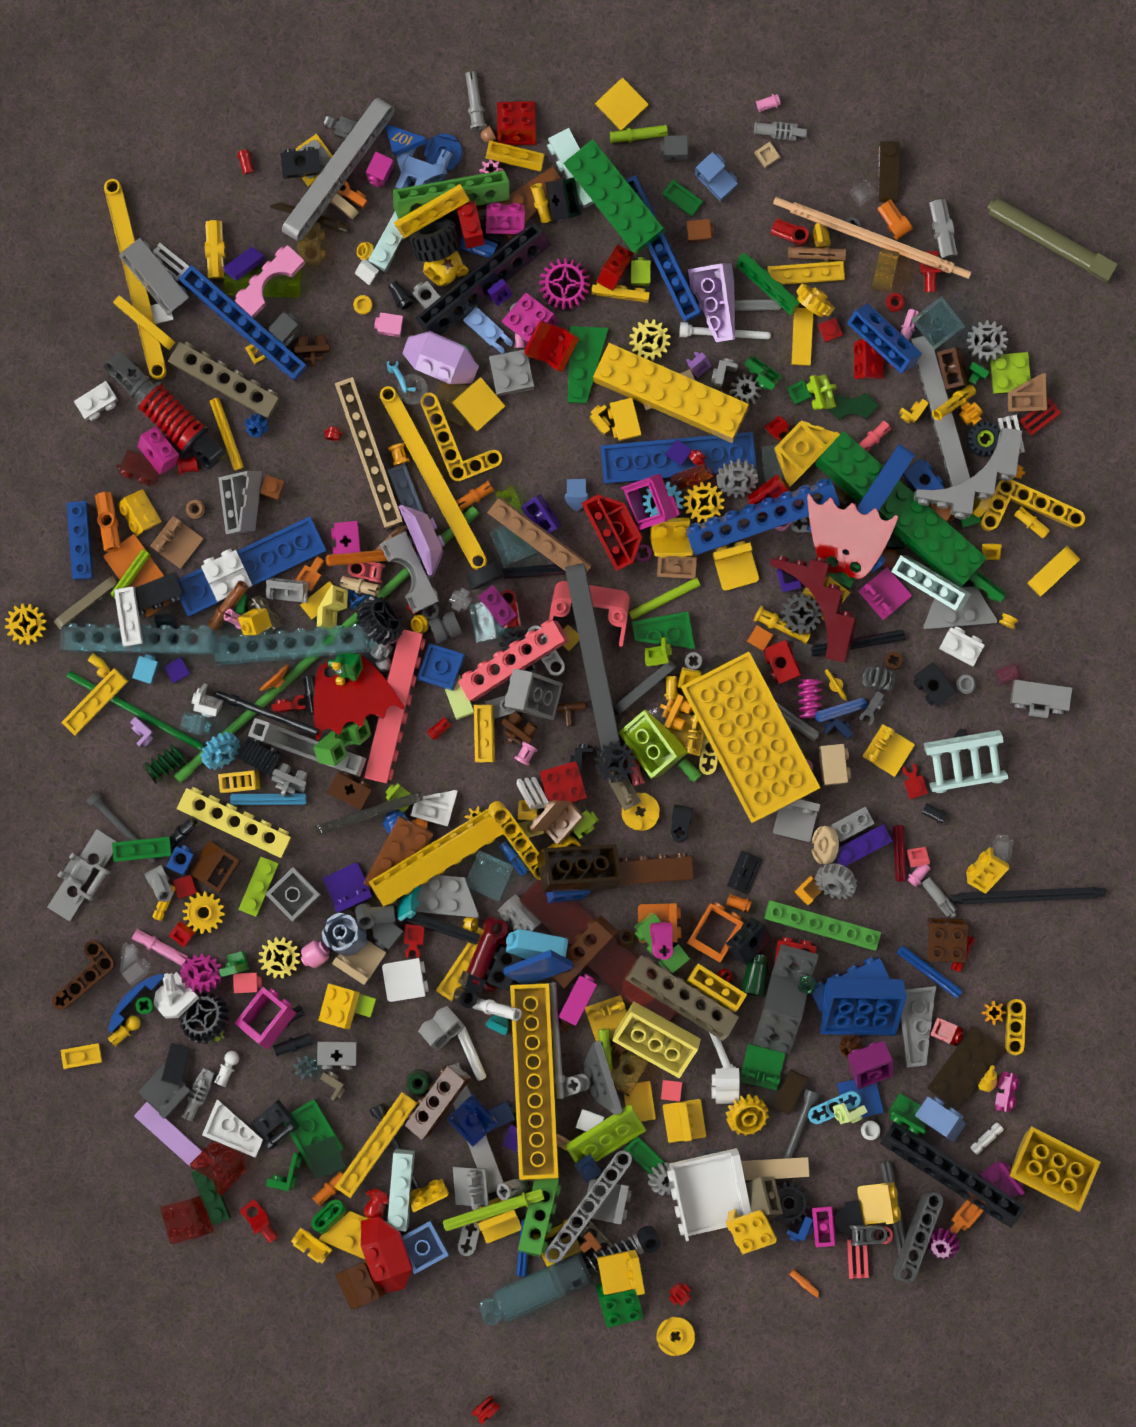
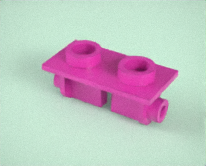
M1002 1072V1075H1000L998 1089H1004V1093L997 1092L996 1110L1011 1112L1015 1108L1016 1098L1014 1094L1015 1090L1019 1087L1018 1074L1011 1073L1010 1075L1008 1072Z

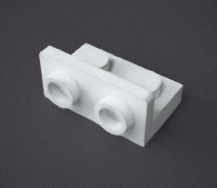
M105 381L76 399L74 403L86 421L89 419L94 421L101 416L99 413L103 410L109 411L116 407V402L119 400Z
M955 626L954 629L950 628L939 649L973 667L985 645L982 644L980 638L973 635L970 638L965 635L964 630Z

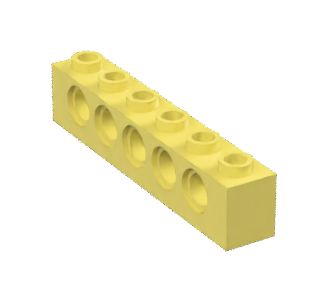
M192 787L191 790L186 788L177 807L178 810L279 858H283L292 837L288 836L290 832L279 828L277 831L271 828L272 824L265 820H261V822L253 820L254 815L245 811L241 814L236 811L237 807L228 803L224 806L219 803L220 799L209 795L207 798L201 795L203 791ZM198 800H204L206 804L205 808L201 811L196 809V802ZM216 808H221L223 811V815L219 819H215L213 816V811ZM234 816L240 818V824L237 827H233L230 824V820ZM252 824H255L258 828L255 835H250L247 831L248 827ZM271 832L275 835V840L269 844L265 841V835Z

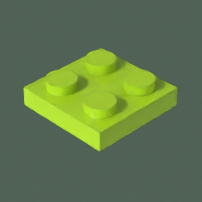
M1028 352L1003 354L1002 357L997 355L996 361L990 358L993 394L1007 393L1031 380Z

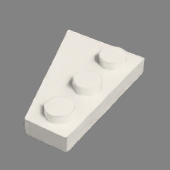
M219 1100L216 1101L202 1136L256 1158L263 1139Z

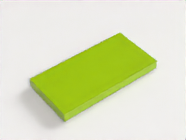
M631 1105L623 1108V1112L610 1116L564 1145L575 1163L589 1154L597 1162L647 1131Z

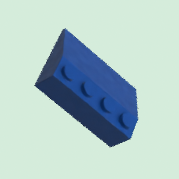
M827 978L823 997L820 1034L896 1036L907 998L903 979Z

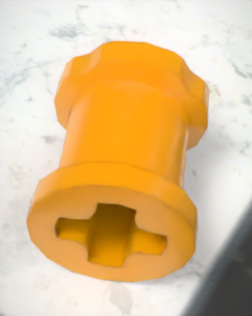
M404 443L388 448L394 460V467L410 462L403 448L405 446Z

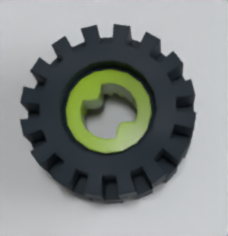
M989 421L980 422L970 430L967 443L972 452L976 453L977 456H992L1000 433V428H997L996 424H991ZM984 434L990 437V441L986 444L980 441Z

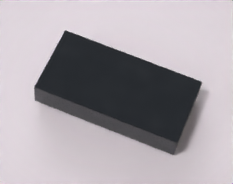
M173 1043L170 1044L161 1081L180 1085L190 1048Z

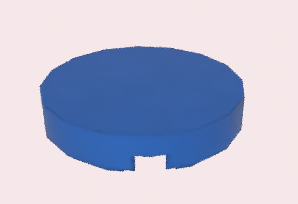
M438 134L431 138L425 146L426 161L432 165L436 164L443 149L445 153L449 151L453 154L446 168L447 171L453 170L462 159V147L454 136Z

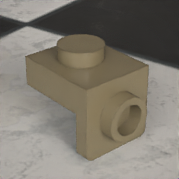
M331 1071L329 1073L324 1072L320 1079L336 1089L330 1099L333 1101L336 1098L340 1099L345 1091L342 1088L344 1083L338 1080L339 1076Z

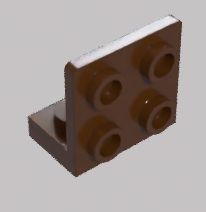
M928 918L927 960L966 962L967 920Z

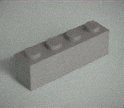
M139 238L127 247L119 257L166 314L169 315L189 298L188 293L183 286L178 285L172 272L164 268L162 260L150 251L149 244Z

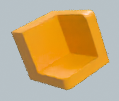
M809 876L794 891L807 906L823 891L818 890L819 885H815L816 881L812 876Z

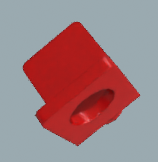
M924 251L939 257L938 251ZM920 263V273L925 275V292H937L936 275L941 273V269Z
M255 1199L240 1209V1213L251 1225L254 1234L260 1232L268 1243L277 1238L278 1234L269 1225L268 1215ZM250 1207H256L258 1213L256 1216L250 1217L247 1215V1210Z

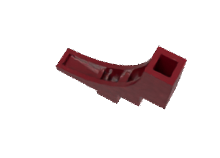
M780 555L777 558H771L770 566L784 570L796 577L809 589L817 600L827 627L828 644L826 659L847 663L858 618L853 617L854 613L842 610V614L840 613L845 591L840 590V586L829 583V587H827L832 564L827 563V559L816 557V560L810 559L809 566H806L807 562L796 560L795 563L789 562L788 557Z

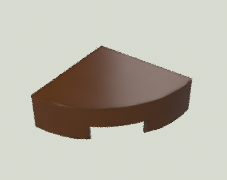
M631 711L621 718L618 724V731L636 717V711Z

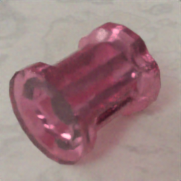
M1013 662L1010 663V666L1000 670L998 668L995 669L996 676L1001 685L1010 679L1019 678L1018 671Z

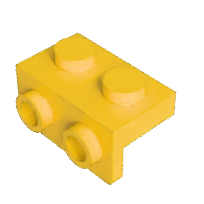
M143 489L124 497L118 503L121 514L125 516L131 531L136 536L162 522Z

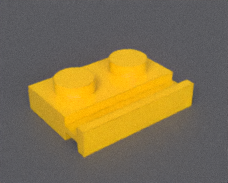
M650 1081L622 1085L625 1106L631 1105L641 1122L655 1120Z

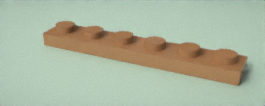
M500 496L487 513L563 570H565L566 566L581 563L585 564L586 573L591 568L590 563Z

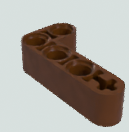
M92 940L85 944L84 952L92 961V964L52 997L54 1008L58 1010L68 1008L115 968L114 958L99 941ZM93 943L99 949L95 955L89 951V946ZM105 958L111 962L108 969H104L101 966V962ZM89 971H93L96 974V978L92 982L88 981L86 977ZM75 983L81 986V991L78 994L72 992V985ZM67 993L73 997L72 1000L70 997L64 1000L65 1005L57 1004L59 1002L58 997L63 998Z

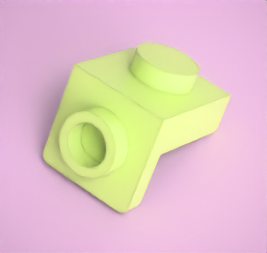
M844 1103L833 1106L834 1115L840 1124L850 1121L855 1123L862 1119L861 1115L867 1113L864 1105L848 1111Z

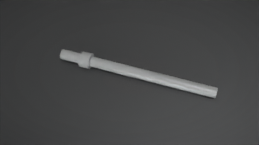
M556 982L549 983L555 1076L553 1077L556 1086V1099H564L563 1083H565V1076L562 1075Z

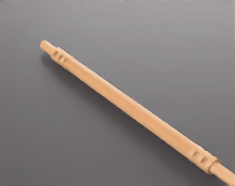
M778 197L774 199V205L790 210V213L821 223L824 226L933 268L941 269V271L950 274L952 272L967 279L971 275V271L955 266L950 261L799 203H791Z

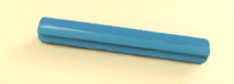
M305 793L286 794L285 797L280 796L281 794H231L230 803L231 805H305L307 798Z

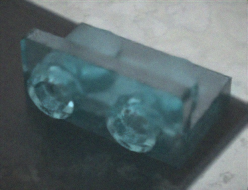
M482 602L469 605L476 642H484L501 638L503 635L505 636V627L502 629Z

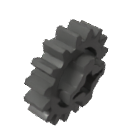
M801 593L800 597L793 594V600L788 597L786 599L788 604L783 603L782 608L785 610L781 611L780 615L785 617L781 622H787L785 628L791 627V633L798 630L799 635L803 631L809 634V628L815 630L816 626L814 624H820L821 622L817 619L822 617V613L818 612L821 608L815 605L816 599L810 600V594L807 598L804 597V593ZM798 602L795 609H789L794 603ZM806 603L810 605L813 610H810L806 606ZM800 610H802L803 614H806L803 618H800V615L797 614ZM790 618H793L797 624L795 625ZM807 619H813L810 624L805 626Z

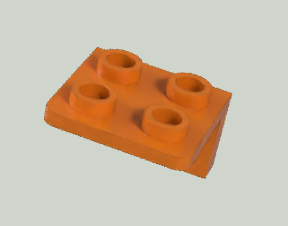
M677 903L640 904L638 906V923L652 912L661 922H671L673 929L672 942H677V938H681V927H677V919H681V909L677 907Z

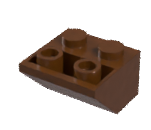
M209 840L188 873L216 892L221 893L241 860Z

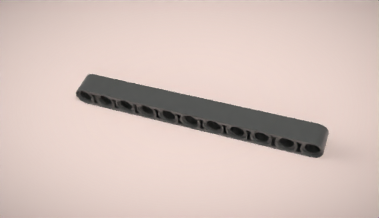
M581 563L566 566L565 570L601 750L603 751V744L609 747V743L612 741L613 745H616L620 738L585 564ZM612 749L613 753H622L619 749ZM606 754L603 757L604 765L608 762ZM611 758L612 763L610 766L616 765L618 767L621 758Z

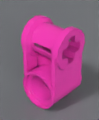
M671 922L651 923L652 953L656 958L669 959L673 954ZM666 948L663 954L659 953V949Z

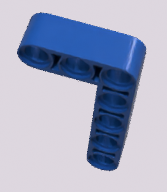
M901 444L896 447L857 506L859 513L865 515L875 508L879 511L914 458L915 454Z

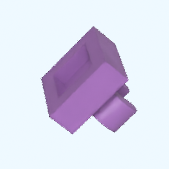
M695 352L694 355L696 357L692 361L690 359L686 361L692 373L699 378L712 365L702 352L700 354Z

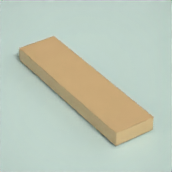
M809 1157L741 1161L745 1180H754L759 1177H774V1179L810 1177Z

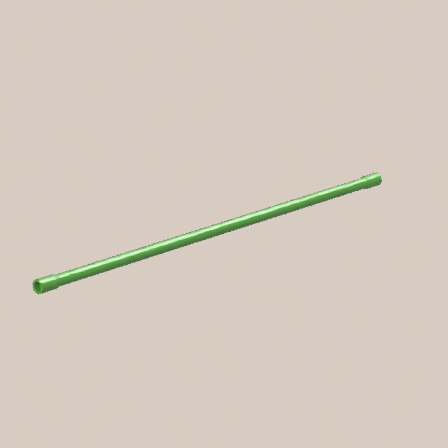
M473 506L463 514L468 525L480 515ZM448 528L441 535L444 544L454 537L451 528ZM405 567L379 591L377 597L385 599L411 576L407 568ZM355 612L283 677L285 682L276 689L273 686L254 704L264 708L359 622L356 618L358 616ZM246 710L221 734L223 735L225 732L235 734L257 713ZM203 750L174 774V777L180 783L187 779L203 763L200 756L204 752Z

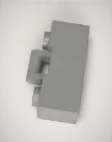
M1014 680L1010 704H1015L1014 708L1026 709V706H1029L1028 716L1048 718L1049 709L1053 710L1052 713L1064 715V711L1067 712L1070 708L1072 688ZM1034 705L1045 706V710L1034 709Z

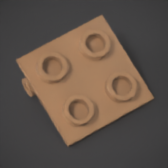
M172 516L150 547L181 569L203 538L179 519Z

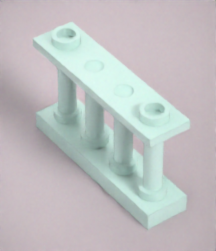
M1000 730L924 743L926 754L933 758L936 782L929 783L932 792L944 793L947 789L988 782L1001 783L1008 779L1006 771H1000L997 746L999 743H1003V736ZM987 745L990 749L993 772L981 774L978 749L980 746ZM962 749H968L971 752L973 776L962 777L959 752ZM942 753H951L955 779L943 780L940 759Z

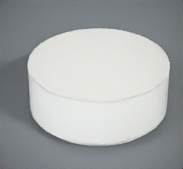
M866 1121L861 1127V1134L867 1140H874L880 1135V1126L875 1121Z

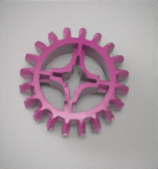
M564 258V264H561L560 259H557L556 266L553 262H550L552 269L550 270L548 267H545L544 271L547 274L541 273L540 275L542 279H545L539 281V285L545 286L540 288V292H547L543 295V299L545 300L550 297L548 304L551 305L555 301L554 308L556 309L559 304H562V310H565V304H569V308L573 309V302L576 306H579L578 299L585 301L582 293L585 295L589 294V291L584 289L590 287V283L585 282L590 279L589 275L583 276L587 270L582 269L580 271L579 269L582 264L579 263L575 267V260L573 259L570 264H567V258ZM562 270V276L559 279L550 280L555 272ZM568 270L576 273L580 282L570 279ZM564 275H566L567 283L570 282V285H567L565 288V293L563 292L564 288H562V285H559V283H563ZM549 286L558 288L561 291V298L555 296ZM580 288L573 297L567 298V293L570 289Z

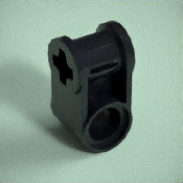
M674 804L671 820V838L674 841L682 842L687 838L693 807ZM678 828H681L682 832L685 833L680 838H677L676 834L673 833Z

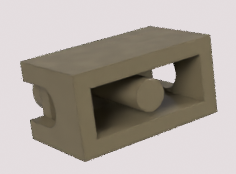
M759 1177L746 1183L751 1212L762 1210L767 1220L783 1214L774 1177Z

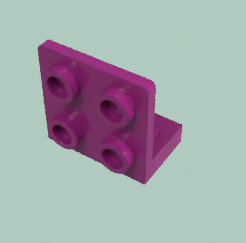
M997 1160L980 1173L984 1180L1012 1198L1018 1194L1021 1196L1025 1194L1022 1190L1025 1188L1024 1185L1010 1177L1012 1169L1005 1162Z

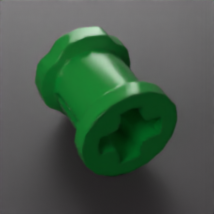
M149 997L139 998L136 1002V1010L141 1014L151 1013L154 1009V1001ZM148 1001L149 1009L142 1010L141 1002Z

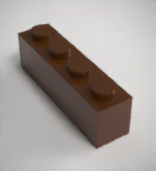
M678 853L675 858H668V854L657 855V859L650 860L649 856L637 857L638 861H630V857L619 858L623 878L619 885L694 879L692 856H687V853Z

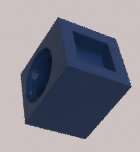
M508 1101L487 1110L486 1113L495 1129L515 1120L516 1110L513 1103L509 1105Z

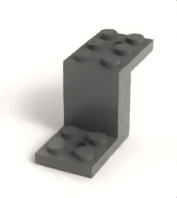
M781 944L769 979L762 1015L753 1039L754 1045L790 1054L802 1020L809 983L819 954Z

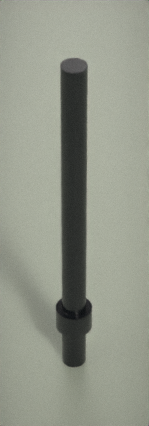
M219 690L216 692V698L228 702L231 706L242 707L315 736L319 734V729L242 700L240 696L235 694L229 695Z

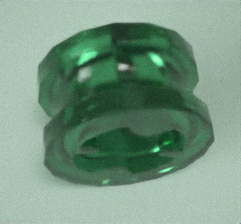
M809 975L800 977L799 991L805 994L813 993L817 983L816 979Z

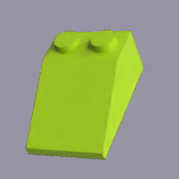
M647 710L642 711L618 732L628 747L633 750L632 753L651 779L663 775L687 754L678 738Z

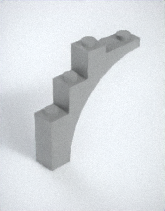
M1002 428L990 460L974 477L962 484L947 489H917L914 493L913 501H918V504L924 506L936 504L938 508L942 509L951 507L950 515H955L957 519L969 518L973 510L974 496H977V499L988 500V498L994 495L996 477H999V480L1010 481V479L1016 476L1022 431Z

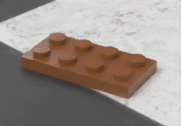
M398 816L363 882L364 885L371 887L369 881L426 847L433 836V832Z

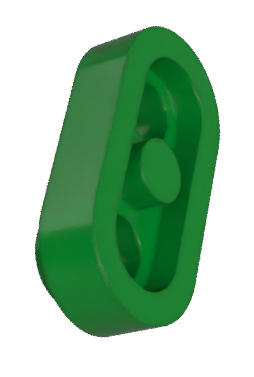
M340 1200L330 1201L313 1217L311 1222L312 1228L319 1234L328 1232L343 1218L346 1213V1206Z

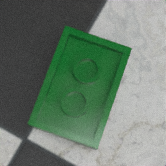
M315 1099L290 1113L298 1122L299 1128L294 1132L291 1131L289 1134L310 1169L344 1149Z

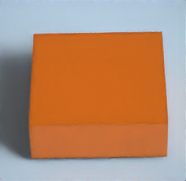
M756 625L747 642L764 651L773 634Z

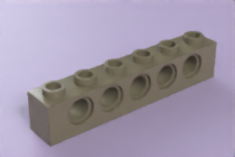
M186 341L184 344L181 342L177 344L168 360L169 364L255 413L261 414L264 418L270 419L280 401L277 397L278 393L269 388L267 391L260 387L261 384L253 379L251 381L246 380L243 373L238 370L232 372L227 369V364L220 360L216 363L211 360V355L204 351L201 353L195 351V346ZM190 356L197 357V362L194 365L187 364V359ZM208 365L214 368L211 374L204 373V368ZM223 375L230 376V381L226 384L220 382V378ZM238 385H246V391L244 393H238ZM255 394H262L263 400L256 403L253 401Z
M641 955L635 961L626 977V980L722 1041L729 1036L739 1018L735 1015L734 1011L722 1007L717 1000L703 995L702 991L698 988H692L686 984L684 979L673 976L668 969L659 967L649 957ZM647 972L651 973L654 979H650L647 976ZM663 983H667L670 986V990L666 989ZM680 993L686 996V1000L680 997ZM696 1003L700 1004L703 1010H699L696 1007ZM712 1014H716L719 1021L715 1020Z

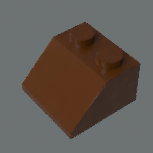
M366 1260L335 1274L350 1309L363 1306L386 1294L384 1290L373 1282Z

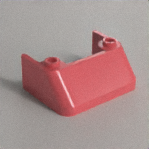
M561 581L554 588L549 616L551 621H553L554 616L564 617L570 612L572 601L568 581ZM589 585L593 607L609 609V622L613 626L622 627L619 648L622 649L630 604L628 593L623 590Z

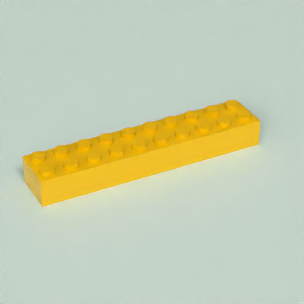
M549 983L510 985L511 1007L518 1008L522 1012L521 1018L518 1021L512 1020L519 1181L558 1179Z

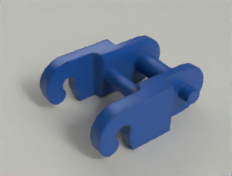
M349 589L347 602L351 604L350 608L354 610L360 603L372 595L367 594V596L359 597L354 590Z

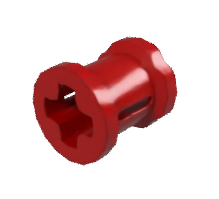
M195 456L188 459H177L179 475L191 471L199 472Z

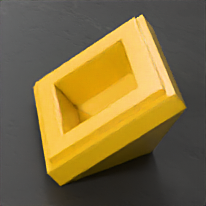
M982 544L981 553L987 557L986 560H1000L1002 544Z

